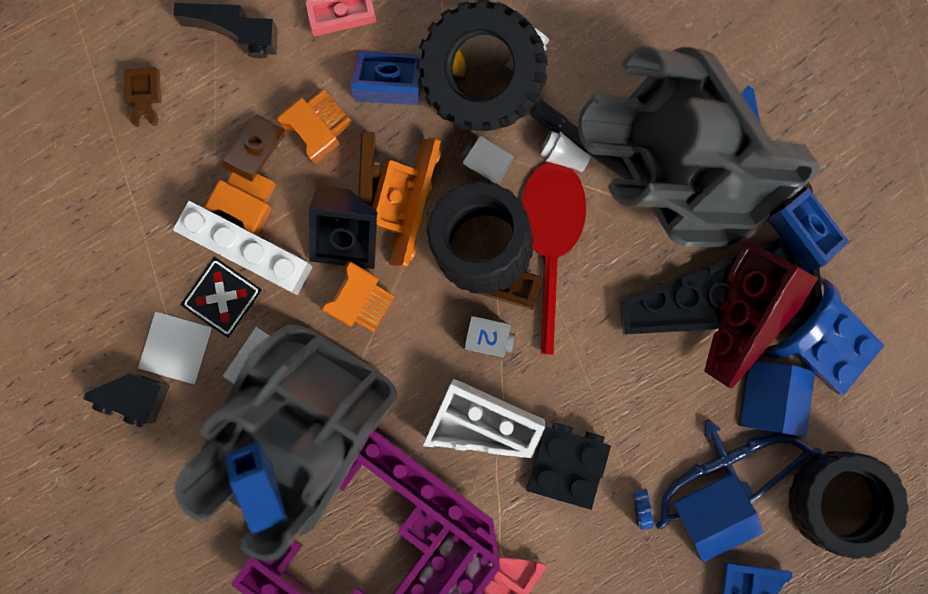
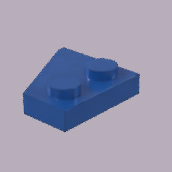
M724 562L721 594H778L784 584L790 582L793 572L783 569Z

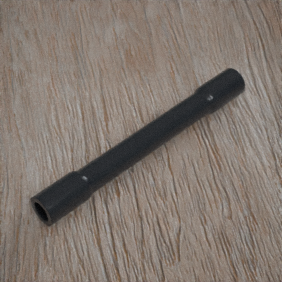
M543 100L538 104L531 115L532 118L555 133L562 132L584 152L590 154L591 157L621 178L634 179L622 157L591 154L581 142L576 125Z

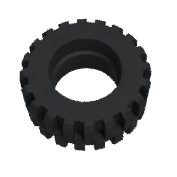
M477 0L474 3L465 1L459 3L458 8L454 10L448 8L441 13L442 18L437 23L432 22L427 30L430 33L427 39L421 40L419 49L422 50L421 59H417L416 69H419L421 72V78L418 79L420 89H424L427 95L425 100L429 106L434 107L438 111L437 115L443 120L450 121L456 127L472 131H493L511 126L520 118H524L530 112L531 107L539 101L542 95L540 94L543 85H546L547 55L544 51L543 41L534 26L523 15L508 5L500 2L493 3L489 0ZM478 35H489L500 39L509 48L514 62V71L508 86L500 94L488 99H476L465 94L458 87L453 75V62L457 51L465 41Z

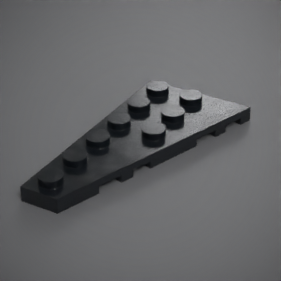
M781 238L760 246V248L806 271ZM738 255L622 301L623 335L719 330L723 312L720 311L722 300L726 301L731 284L727 280L730 269ZM820 268L808 272L818 279L802 307L786 326L804 325L822 300Z

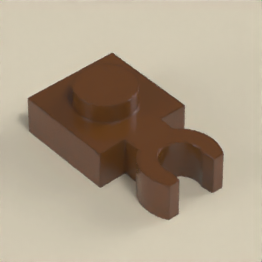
M157 68L123 70L125 102L128 105H135L130 113L131 123L135 127H140V117L143 114H149V123L152 126H157L158 115L152 109V104L161 103L160 71Z

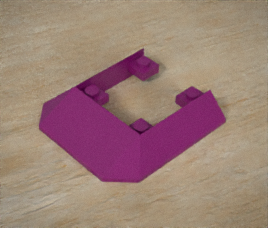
M374 430L368 437L339 489L344 491L360 468L365 466L416 505L397 533L423 551V553L393 594H482L500 570L493 518ZM296 539L282 556L275 560L262 561L250 557L230 584L242 594H316L285 571L303 546ZM357 586L352 594L368 593Z

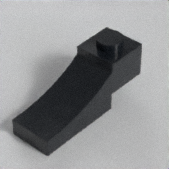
M174 3V17L181 26L206 29L227 36L238 42L243 52L252 58H266L267 54L277 55L278 29L273 19L246 18L241 5Z

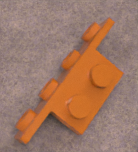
M429 138L421 140L414 168L392 160L384 161L372 208L378 212L377 227L397 233L389 265L408 267L409 262L415 255L416 245L414 243L417 231L421 228L424 221V204L432 190L431 177L441 155L439 150L440 139Z

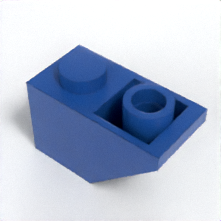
M253 443L224 455L231 487L250 531L256 533L285 521L286 516L273 463L259 443Z

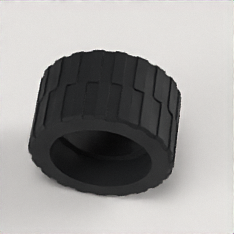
M468 182L461 184L456 189L453 188L436 203L437 206L431 212L430 222L427 225L428 243L440 270L456 287L475 294H490L508 288L509 285L516 283L521 278L520 276L524 271L526 272L529 267V261L533 256V235L527 211L524 210L523 203L512 191L493 182ZM491 215L499 217L510 224L513 232L511 242L503 253L492 260L471 263L457 258L452 252L451 241L456 230L465 221L473 217Z
M827 451L825 454L806 461L801 466L802 468L799 472L795 474L793 484L789 490V510L792 513L794 524L800 529V533L805 538L811 540L814 545L842 557L860 559L864 557L871 558L875 557L878 553H884L900 538V534L907 523V513H909L908 495L901 483L900 477L885 462H880L873 456L860 453ZM844 471H853L860 474L868 483L872 494V509L868 520L860 529L848 535H838L829 530L824 522L821 512V498L825 487L831 479Z

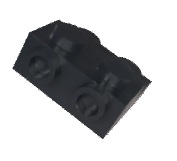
M553 422L552 428L545 426L541 435L526 491L592 510L600 478H603L611 445L604 443V436L587 431L584 437L571 434L573 427Z

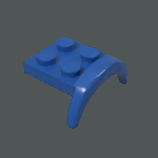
M823 279L821 282L824 285V294L812 316L787 339L767 347L764 354L771 358H782L797 354L835 393L844 396L885 345L842 302L839 290L829 280Z

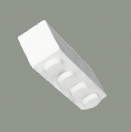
M188 201L173 231L297 296L313 268L308 262L191 201Z

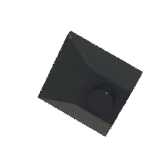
M316 185L309 207V262L345 266L348 261H351L361 268L375 269L378 212L350 189Z

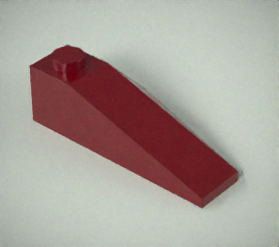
M746 241L729 272L727 281L731 282L726 301L722 300L720 311L723 312L719 330L713 335L704 372L732 389L799 311L818 278Z

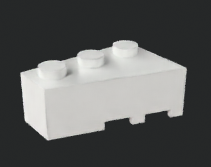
M453 379L423 446L448 447L462 451L476 450L485 451L490 454L531 458L544 431L545 420Z

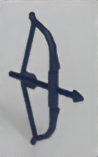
M707 420L705 422V437L710 436L719 456L701 466L698 464L694 465L684 475L672 482L663 495L661 520L657 522L656 528L661 530L665 528L668 522L681 520L679 514L669 515L671 498L679 488L704 475H711L724 468L728 475L734 473L750 502L754 503L809 456L816 457L821 455L822 451L819 448L812 449L794 435L773 434L762 438L750 439L746 442V445L726 452L718 435L721 429L711 420ZM776 443H792L804 451V453L754 494L748 482L739 480L733 467L734 463L748 458L752 453Z

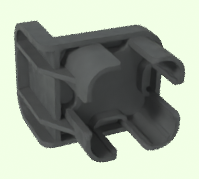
M642 46L633 50L622 63L627 73L648 77L630 97L602 93L594 95L584 105L579 116L578 133L586 150L594 155L622 157L634 179L615 178L608 185L614 199L624 206L651 207L669 238L683 247H722L743 239L809 183L819 170L818 162L805 144L771 140L719 60L712 53L702 49L681 47L669 51Z
M298 325L283 326L250 353L223 407L204 423L200 435L206 438L201 452L184 466L175 482V497L179 506L187 515L198 522H207L228 500L240 508L230 484L224 455L258 442L273 463L286 520L256 533H252L249 530L243 536L239 547L242 551L258 560L271 561L279 558L298 536L310 532L324 516L368 437L384 420L397 399L395 386L386 376L317 332Z

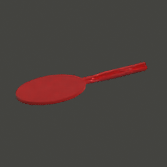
M548 162L536 169L529 178L522 196V203L530 221L534 241L532 244L533 249L545 257L541 354L554 355L558 257L567 254L576 245L582 234L586 219V197L582 183L572 168Z

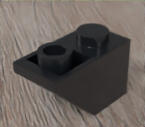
M130 373L86 392L83 399L93 403L92 409L107 415H111L112 411L124 415V422L142 427L143 423H155L170 386L141 374Z

